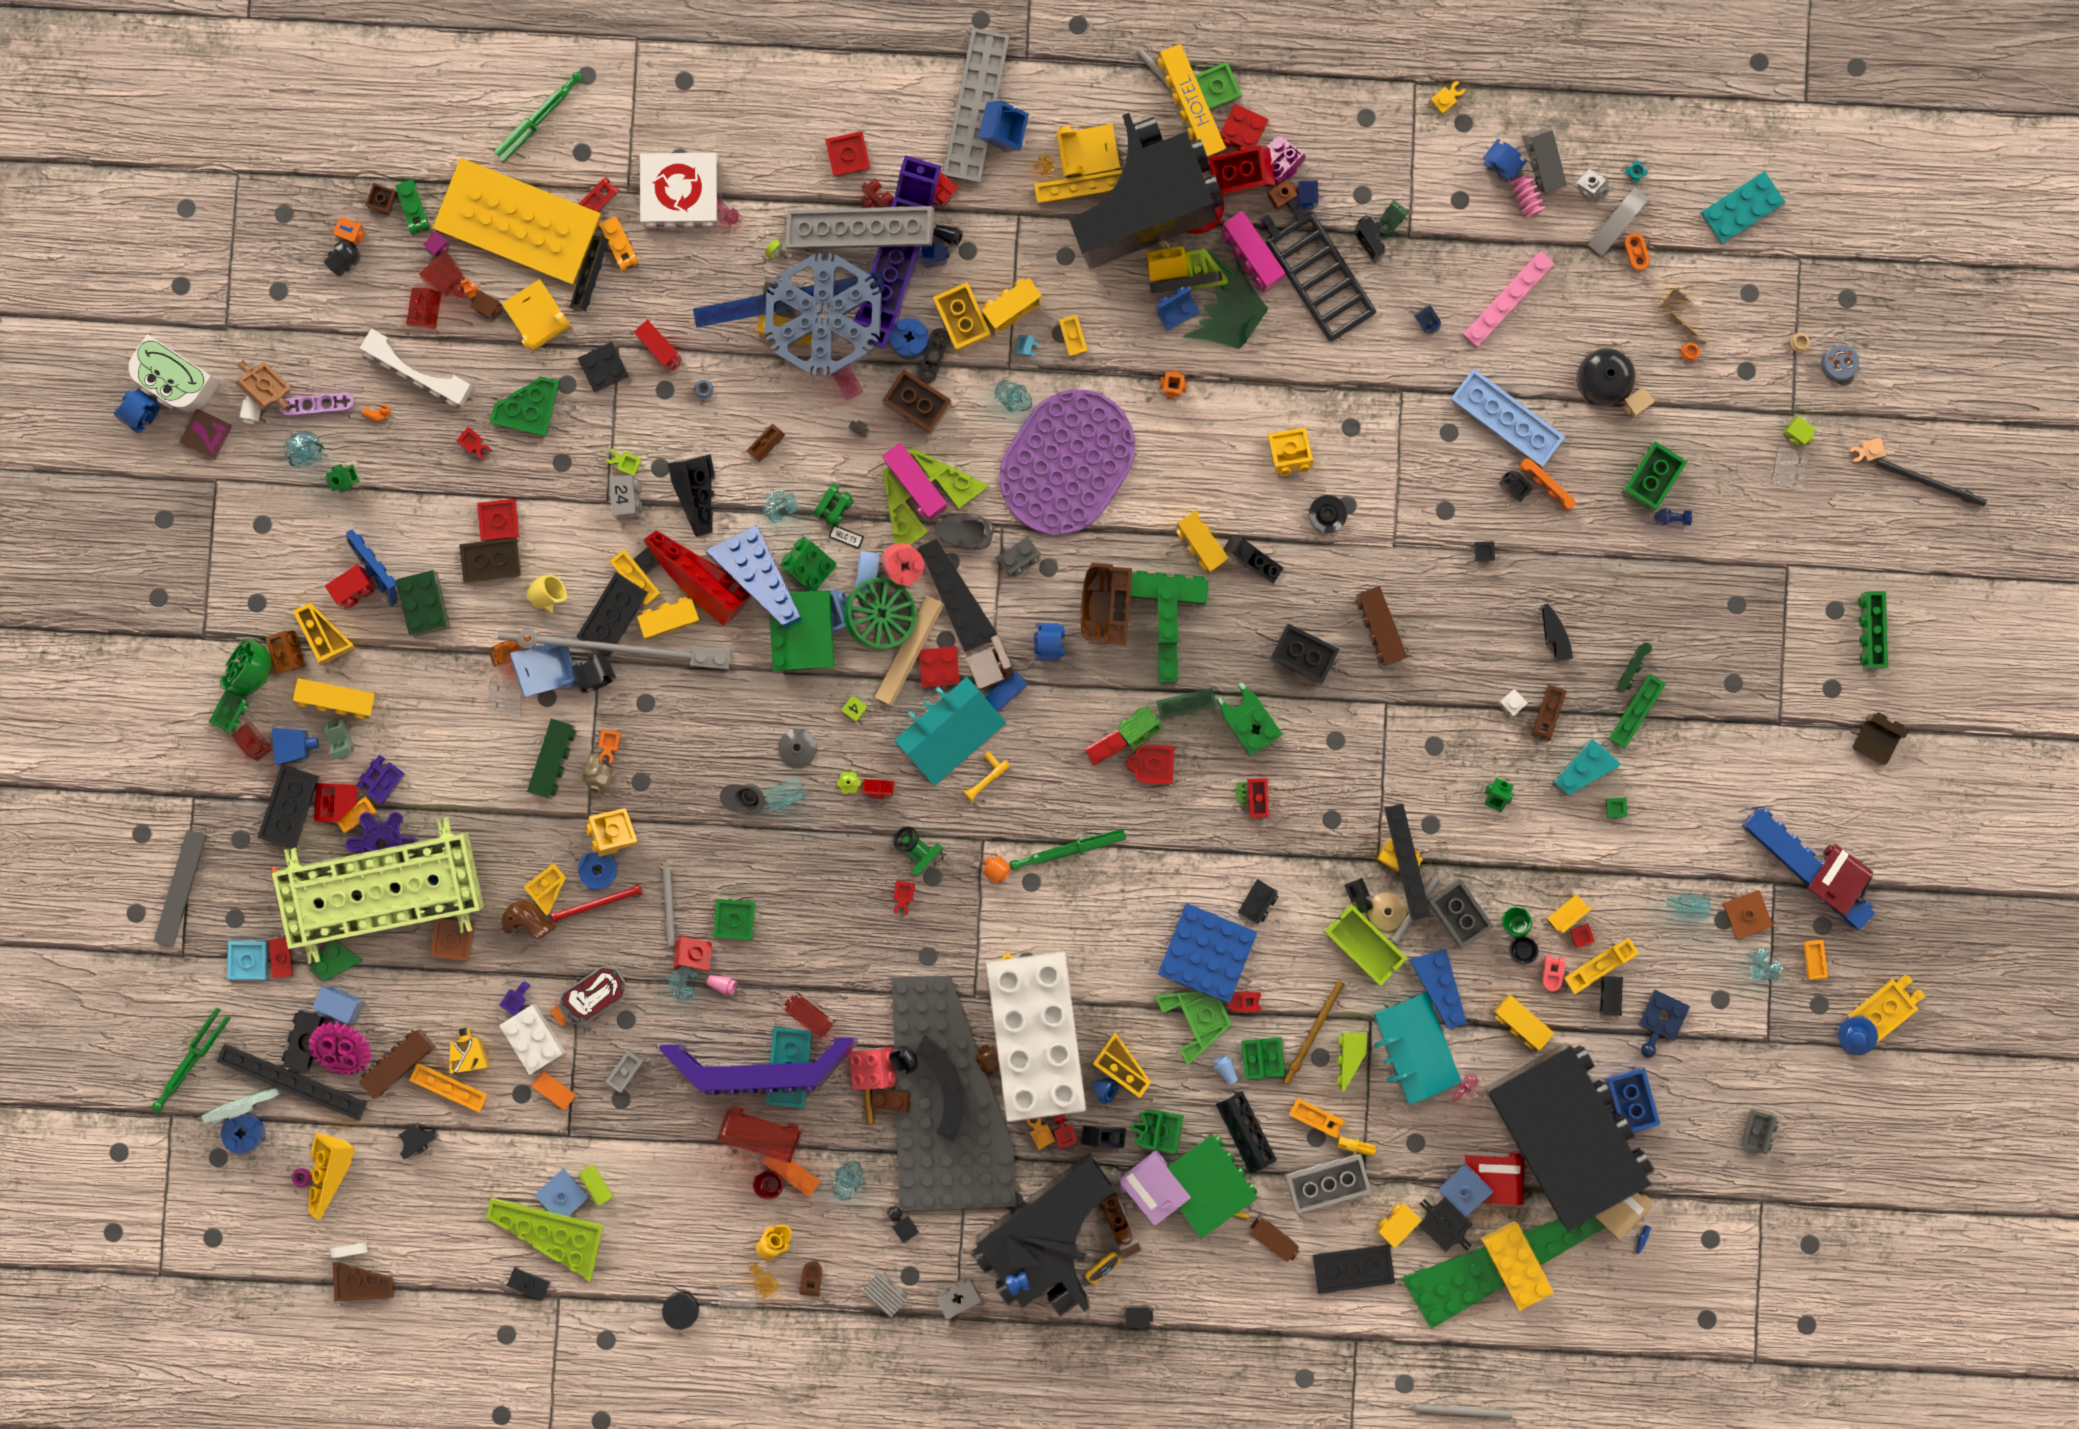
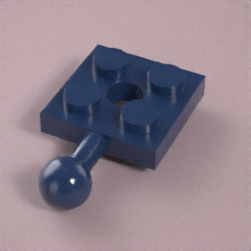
M1653 990L1638 1024L1652 1031L1648 1043L1643 1044L1641 1047V1054L1645 1058H1652L1656 1054L1655 1044L1659 1035L1675 1041L1690 1008L1689 1005L1657 990ZM1662 1010H1666L1669 1013V1018L1666 1021H1662L1659 1017Z

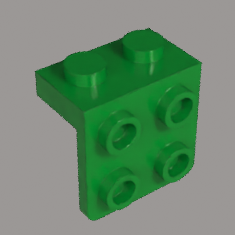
M803 536L795 542L794 548L783 557L779 566L810 591H816L836 567V562L812 541Z
M225 691L208 723L225 730V733L228 735L230 731L235 732L240 723L237 720L239 714L244 715L249 706L246 703L248 698L235 696Z

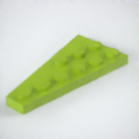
M496 1198L490 1199L487 1219L503 1229L514 1233L519 1239L527 1241L533 1245L532 1247L556 1262L564 1264L572 1272L583 1276L585 1280L592 1281L604 1227L603 1224Z

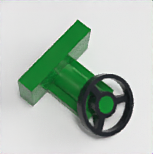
M912 827L901 828L893 839L894 847L899 852L907 853L918 863L912 870L916 876L943 849L938 842L930 849L919 839L918 832ZM908 830L907 834L901 838V841L897 842L899 835Z

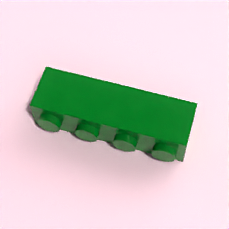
M1137 570L1136 573H1132L1130 598L1157 600V585L1177 584V602L1206 605L1209 580H1205L1203 576H1193V579L1185 578L1186 575L1174 574V577L1166 576L1167 573L1155 572V575H1147V571Z

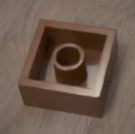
M373 183L365 205L368 208L390 215L398 193L396 190Z

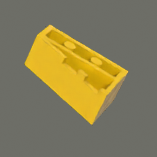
M1114 1032L1093 1061V1065L1141 1098L1151 1084V1081L1116 1032Z

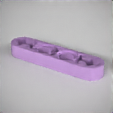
M348 393L286 398L284 400L287 403H290L292 406H298L300 411L298 412L297 408H291L290 412H288L287 410L284 411L280 406L279 409L282 414L290 417L343 412L354 408L355 399ZM345 397L348 400H350V403H347L346 407L344 404L340 403L337 404L338 408H336L335 398H337L336 400L338 402L344 401ZM324 399L331 400L332 405L330 408L324 409L322 407ZM309 400L312 402L313 407L305 411L303 403Z

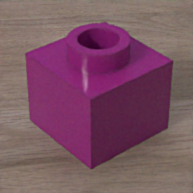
M435 231L423 245L435 257L439 258L448 252L451 244Z

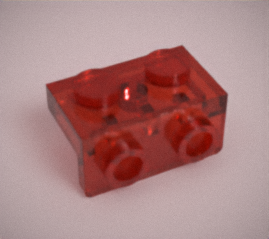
M412 287L406 325L436 329L441 292L431 288Z

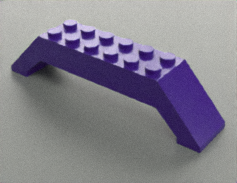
M905 155L891 207H933L942 166ZM921 246L878 248L870 275L876 281L871 285V289L879 287L882 293L880 338L873 334L872 336L877 338L878 343L870 341L869 345L882 349L886 348L894 326L899 319ZM868 301L861 305L853 321L863 327H869L872 323V303Z
M854 1037L834 1038V1043L816 1062L703 1067L686 1051V1046L660 1045V1051L699 1091H705V1095H720V1091H724V1094H739V1090H743V1093L753 1094L758 1093L759 1089H763V1092L776 1093L777 1089H782L783 1092H797V1088H801V1091H816V1087H821L856 1047L858 1039Z

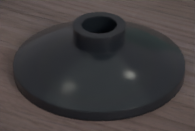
M1333 495L1318 497L1313 501L1309 509L1311 524L1315 529L1323 533L1338 531L1347 519V509L1344 503ZM1324 512H1329L1331 517L1325 518Z

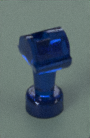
M1664 508L1656 512L1654 520L1656 523L1662 524V526L1670 522H1682L1683 525L1691 526L1692 511L1684 510L1681 514L1673 513L1669 508Z

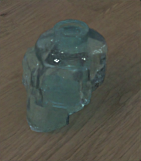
M1002 380L996 385L994 397L1003 404L1007 411L1015 412L1018 410L1021 412L1032 407V398L1027 393L1024 385H1018L1009 380Z
M858 1161L847 1162L843 1167H839L835 1171L834 1184L831 1190L836 1198L843 1201L850 1200L858 1188L863 1185V1171Z

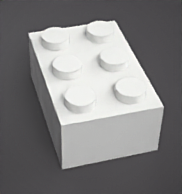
M536 1004L529 1006L499 1025L529 1075L537 1072L566 1053Z

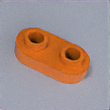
M1638 233L1629 234L1624 240V247L1630 266L1636 271H1643L1650 264L1645 241ZM1631 241H1635V242H1636V246H1635V247L1631 246V244H1630ZM1636 259H1641L1642 264H1637Z

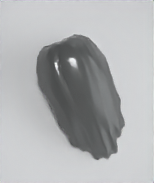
M948 515L942 521L935 522L934 533L938 534L943 542L954 546L982 550L988 548L992 541L993 524L981 516Z

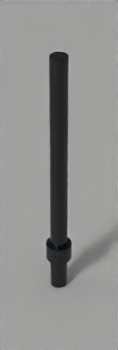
M1882 459L1877 460L1876 466L1957 496L1964 502H1972L1983 507L1986 505V499L1973 495L1971 491L1957 489Z

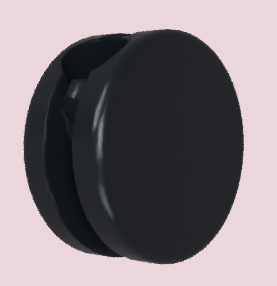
M687 1292L672 1294L665 1301L662 1308V1316L665 1323L677 1330L689 1328L699 1315L697 1300Z

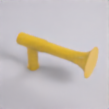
M990 751L983 757L995 769L969 790L961 789L962 793L973 805L976 795L1010 767L1006 760L1000 764Z

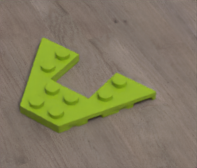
M914 448L908 451L932 483L934 480H937L958 509L989 487L987 483L979 481ZM887 467L882 473L895 544L905 542L913 545L925 536L928 531L906 503L911 498Z

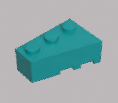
M1591 739L1568 763L1552 784L1565 796L1571 795L1622 764L1594 739Z

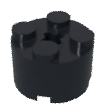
M596 654L589 657L588 662L584 664L580 662L572 666V674L581 694L589 693L587 689L590 688L594 691L613 682L612 679L617 678L607 656Z

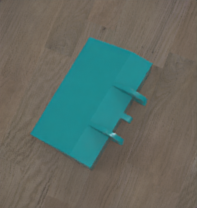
M968 677L962 680L948 694H945L937 687L936 691L942 696V699L933 707L928 701L924 702L923 704L928 711L919 719L910 710L908 714L915 722L894 740L934 786L1006 724L1004 719Z
M1427 992L1372 1012L1382 1039L1374 1043V1047H1385L1388 1058L1383 1059L1384 1065L1391 1063L1395 1075L1386 1079L1389 1083L1398 1081L1406 1104L1411 1105L1427 1099L1462 1082Z

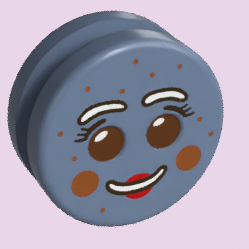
M1836 345L1823 355L1821 359L1822 372L1832 381H1845L1852 377L1859 368L1858 354L1850 346Z

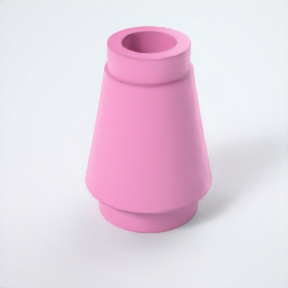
M709 975L707 986L725 996H732L735 992L737 981H734L733 978Z

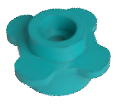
M1636 160L1631 167L1625 169V174L1631 177L1633 183H1638L1640 178L1648 174V171L1640 161Z

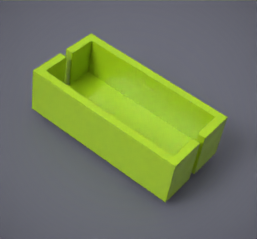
M1349 904L1338 916L1339 921L1335 919L1323 931L1378 986H1382L1393 974L1391 971H1388L1390 968L1396 971L1408 959L1352 904Z

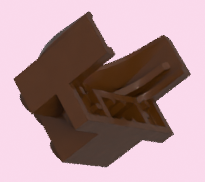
M1092 563L1087 569L1082 591L1080 622L1081 634L1088 641V644L1127 645L1132 568L1113 567L1114 564Z

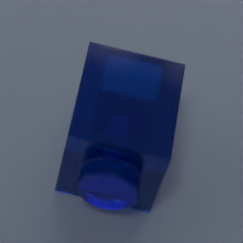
M1318 180L1298 181L1297 199L1299 207L1303 210H1313L1318 205Z
M943 242L933 243L932 246H920L924 268L947 264L946 258H950L948 247H944Z

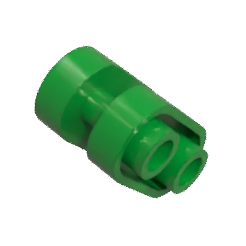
M835 483L829 487L813 512V515L818 519L822 515L826 516L827 520L825 523L831 527L840 524L843 519L841 514L845 509L849 510L854 502L852 500L853 495L847 491L843 495L838 493L840 487ZM835 499L838 503L831 511L828 507L832 500Z

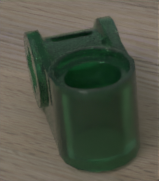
M1393 200L1378 222L1381 227L1379 237L1388 238L1391 236L1397 226L1405 219L1409 210ZM1388 225V228H1386L1385 230L1382 229V227Z

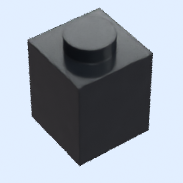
M1125 1305L1126 1327H1150V1322H1153V1310H1149V1305Z

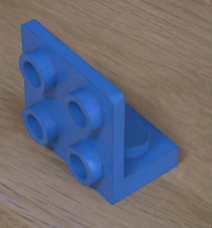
M1181 287L1174 292V296L1170 298L1166 296L1158 301L1159 304L1156 307L1155 313L1166 332L1200 313L1190 296L1191 287L1186 289Z

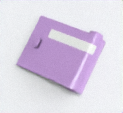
M1156 1150L1119 1178L1121 1190L1124 1193H1129L1154 1226L1191 1198L1167 1168V1163L1162 1155Z

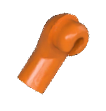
M382 405L376 411L365 407L362 412L363 417L375 422H380L391 414L390 407L387 405Z

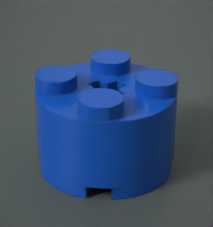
M1496 139L1483 156V165L1490 171L1496 170L1499 173L1498 177L1504 182L1508 180L1513 181L1527 163V160L1524 159L1522 161L1520 159L1521 153L1506 142L1500 144V139Z
M905 318L900 319L895 324L890 342L894 352L899 357L913 360L926 352L929 337L923 323L917 319ZM911 335L914 340H910L908 343L906 338Z
M140 388L133 392L127 391L122 398L124 400L123 403L115 410L114 416L134 432L140 433L146 429L143 426L147 422L151 424L160 410V406H158L160 402L143 392Z
M1036 623L1035 628H1038V632H1034V654H1038V656L1035 658V661H1059L1060 658L1064 657L1065 647L1061 645V639L1065 635L1064 626H1060V623Z
M245 1113L232 1119L228 1118L223 1123L221 1129V1140L224 1147L234 1153H246L256 1149L265 1137L263 1122L252 1113ZM240 1131L246 1132V1135H241Z

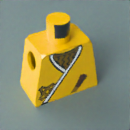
M469 1027L458 1029L459 1041L450 1042V1074L490 1067L481 1038H471Z

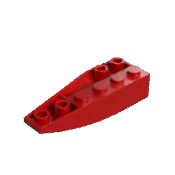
M657 530L644 539L645 544L676 584L721 625L724 626L731 621L751 599L752 596L726 571Z

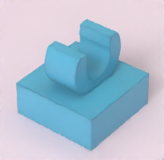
M1019 335L1014 353L1020 356H1035L1036 353L1032 352L1031 348L1039 344L1034 341L1035 337Z

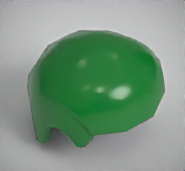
M1514 906L1508 908L1503 913L1502 925L1510 936L1521 938L1531 931L1533 921L1525 908Z

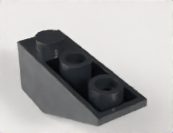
M1232 535L1223 548L1224 552L1231 558L1272 584L1275 583L1283 570L1281 565L1241 537Z

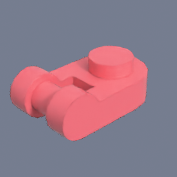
M1545 955L1542 984L1546 990L1556 991L1561 987L1565 958L1559 957L1555 959L1552 956ZM1551 966H1557V972H1551Z

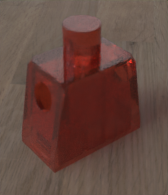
M446 250L419 273L426 282L445 296L453 292L457 298H460L465 293L463 286L460 284V281L465 280V277Z
M251 721L245 723L231 735L245 754L256 761H259L273 750Z

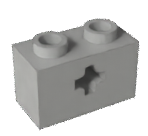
M964 1278L955 1283L956 1287L950 1290L947 1287L938 1292L939 1296L936 1297V1300L946 1320L981 1302V1297L971 1279L966 1280ZM955 1293H957L958 1295H963L961 1297V1302H959L958 1300H953L955 1297Z

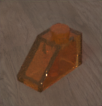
M531 636L524 637V641L529 642ZM505 641L489 648L488 652L493 667L512 663L509 654L526 648L520 646L517 641Z

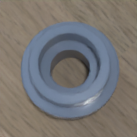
M700 380L696 383L694 391L699 398L707 399L713 394L714 388L708 380ZM704 386L708 388L706 393L701 392V388Z

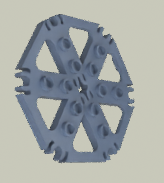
M815 253L777 275L783 281L777 278L773 279L778 283V287L776 289L768 288L774 295L766 292L765 336L768 342L776 341L775 345L771 346V349L775 354L812 375L813 369L815 376H818L819 369H824L825 376H828V374L832 376L866 357L870 353L866 352L864 348L873 351L868 343L870 341L878 343L877 338L872 335H877L880 338L882 293L879 287L871 289V285L876 281L870 274L834 254L835 258L833 261L831 253L828 254L826 261L822 259L823 255L821 253L818 254L817 261ZM808 267H812L815 271L814 297L790 282L793 275ZM842 267L858 277L856 285L834 296L836 268ZM777 301H782L802 313V315L780 327H776L773 323L774 305ZM868 301L872 303V323L869 327H863L844 316ZM824 305V310L828 314V316H825L822 321V318L818 316V314L822 313ZM833 332L855 345V351L839 361L832 360ZM812 333L811 358L808 361H803L788 352L787 348L789 345Z

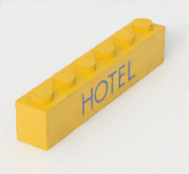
M1179 44L1160 52L1157 64L1160 70L1163 69L1165 73V83L1167 87H1171L1173 92L1172 99L1181 110L1179 112L1180 118L1187 124L1189 138L1193 139V141L1201 139L1208 159L1223 153L1226 147L1182 45Z

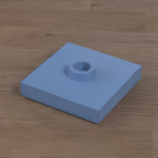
M1466 1163L1438 1189L1465 1217L1493 1193V1190Z
M564 1168L534 1195L549 1212L570 1216L590 1197Z

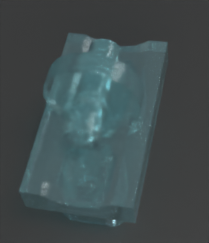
M774 489L770 490L772 495L766 498L767 503L770 504L762 508L765 516H768L773 523L782 519L778 510L783 507L786 508L788 514L798 511L793 492L784 496L783 490L775 493Z
M1761 947L1756 952H1750L1747 955L1758 966V968L1754 964L1749 966L1753 971L1750 975L1752 979L1759 977L1764 981L1766 979V976L1762 973L1764 972L1772 981H1777L1780 978L1778 974L1784 966L1778 960H1774L1768 965L1765 960L1771 953L1765 947Z
M682 966L679 970L672 969L671 977L665 976V980L670 981L669 989L675 988L673 997L678 999L693 997L695 989L692 986H687L686 982L687 978L696 980L698 969Z

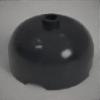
M1602 348L1593 351L1583 359L1578 368L1576 382L1581 395L1588 402L1609 407L1620 403L1631 393L1635 384L1636 373L1632 361L1623 352L1612 348ZM1613 372V376L1610 377L1607 373Z

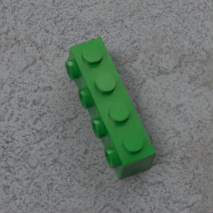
M1867 591L1861 593V597L1858 599V606L1861 608L1859 626L1862 627V635L1859 637V643L1862 646L1860 664L1863 665V670H1882L1888 668L1886 591Z

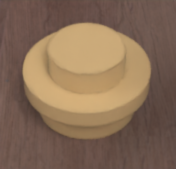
M1797 333L1791 338L1790 345L1794 351L1804 352L1808 349L1810 340L1807 335Z

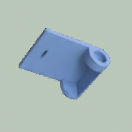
M543 644L509 654L523 697L561 687L570 689L577 686L572 674L574 663L568 647Z

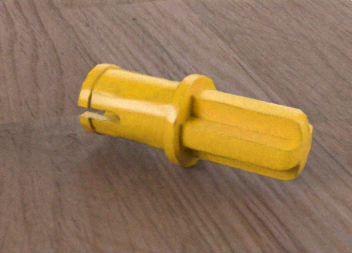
M1342 1136L1339 1137L1337 1148L1352 1151L1354 1154L1357 1152L1372 1157L1376 1153L1375 1145L1360 1142L1359 1139L1353 1140Z

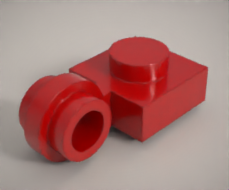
M1065 1114L1053 1115L1055 1124H1060L1059 1128L1053 1129L1059 1149L1078 1143L1072 1123L1064 1126L1063 1122L1067 1121Z

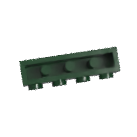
M550 719L527 792L548 799H552L553 796L557 795L559 789L557 782L564 774L565 767H563L565 759L568 760L571 749H569L571 741L575 740L577 734L576 726Z

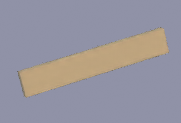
M926 596L917 614L915 627L911 635L902 643L875 696L876 699L893 706L944 603Z

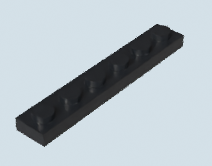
M1404 804L1384 808L1411 921L1430 917L1431 914Z

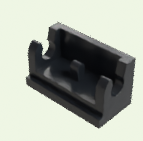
M1601 977V1015L1622 1016L1623 977Z

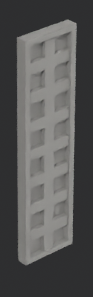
M972 28L943 172L946 177L981 183L988 143L978 139L986 102L997 101L1010 35Z

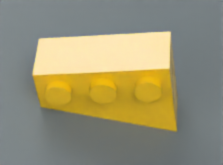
M1196 509L1177 523L1176 528L1178 530L1175 532L1181 540L1185 539L1188 543L1187 549L1191 555L1198 557L1200 560L1198 564L1204 572L1207 570L1208 573H1211L1228 561L1229 558L1218 541L1210 533L1207 524L1202 522Z
M311 603L293 610L320 665L355 649L354 645Z

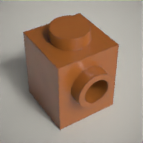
M1287 179L1269 190L1267 197L1276 211L1285 207L1292 199L1295 198L1296 200L1298 190L1294 183H1290Z

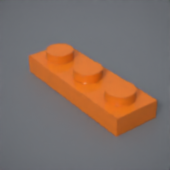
M775 1146L762 1162L808 1197H810L821 1182Z

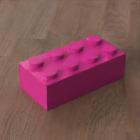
M1243 211L1223 223L1221 230L1222 239L1226 244L1229 243L1231 245L1233 255L1237 260L1240 258L1244 265L1242 267L1247 275L1251 274L1254 278L1253 283L1259 291L1262 290L1265 293L1283 281L1286 274Z

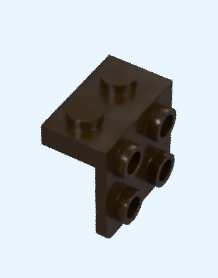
M1877 712L1867 716L1852 748L1866 757L1886 765L1899 740L1906 738L1909 731L1904 729L1905 726L1896 721L1892 723L1887 720V716Z

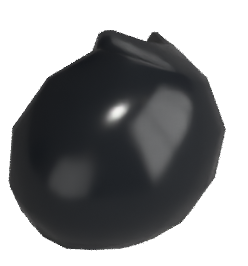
M1527 936L1514 938L1509 946L1510 957L1520 965H1528L1534 962L1539 953L1536 942Z
M899 1046L889 1053V1059L897 1071L906 1070L905 1074L907 1075L917 1069V1055L908 1046Z

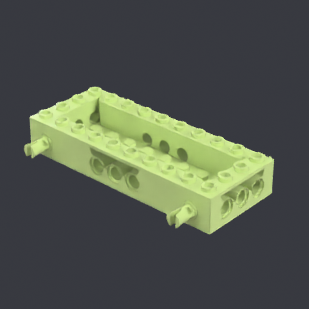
M445 817L444 825L441 818L436 819L440 836L435 839L306 865H299L296 848L291 849V854L289 849L284 850L287 867L272 873L288 949L305 947L308 964H311L313 957L315 962L321 961L317 949V944L321 942L450 916H457L460 933L465 932V926L468 932L472 931L469 913L481 910L484 904L468 832L451 834L449 817ZM430 875H436L439 878L437 885L429 883ZM393 882L400 885L401 890L399 893L391 891L390 886ZM354 890H359L362 893L360 901L353 898L352 893ZM316 898L323 899V908H317L314 905Z

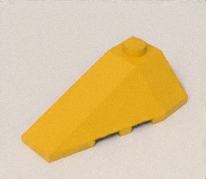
M315 1133L311 1149V1157L314 1158V1169H310L313 1186L309 1188L308 1213L316 1220H321L349 1169L354 1156V1147L346 1140L322 1133Z

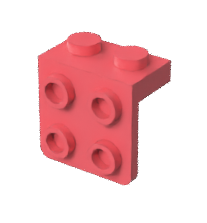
M893 1047L850 1052L851 1083L854 1090L895 1086L897 1074L895 1067L889 1059V1053L894 1050Z

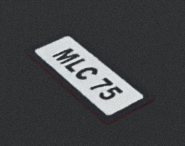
M836 525L832 527L828 536L831 539L857 549L860 548L864 538L863 535Z

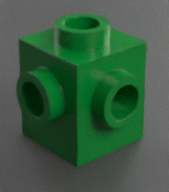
M342 464L332 466V471L326 473V481L328 486L331 487L332 492L339 490L340 493L351 489L350 486L360 482L353 464L344 467Z
M1495 778L1493 783H1489L1484 793L1487 796L1484 805L1502 812L1506 804H1510L1514 794L1511 793L1513 785Z

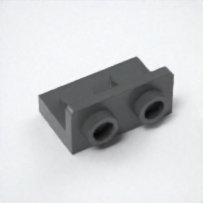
M1027 536L996 558L1009 577L1011 575L1016 577L1024 571L1023 567L1028 564L1032 566L1037 563L1041 553Z

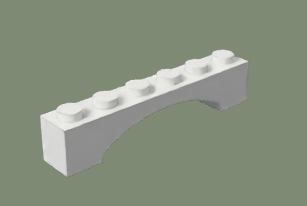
M372 328L370 329L360 347L364 351L363 355L371 360H374V358L380 360L381 366L388 370L391 367L396 369L397 375L404 379L410 377L414 380L412 383L422 389L426 386L430 389L429 393L438 398L441 395L447 398L445 402L454 407L456 405L463 407L474 388L473 386L456 376L450 379L434 378L411 369L394 353L390 346L391 340Z

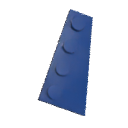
M353 529L346 532L347 543L359 561H365L364 566L370 577L375 576L380 592H386L388 595L387 602L390 606L397 603V583L395 579L387 575L382 562H377L374 552L371 548L367 549L360 534L356 535Z
M1443 949L1408 959L1414 967L1419 980L1424 985L1428 996L1433 1001L1446 1028L1450 1029L1467 1024L1447 950Z

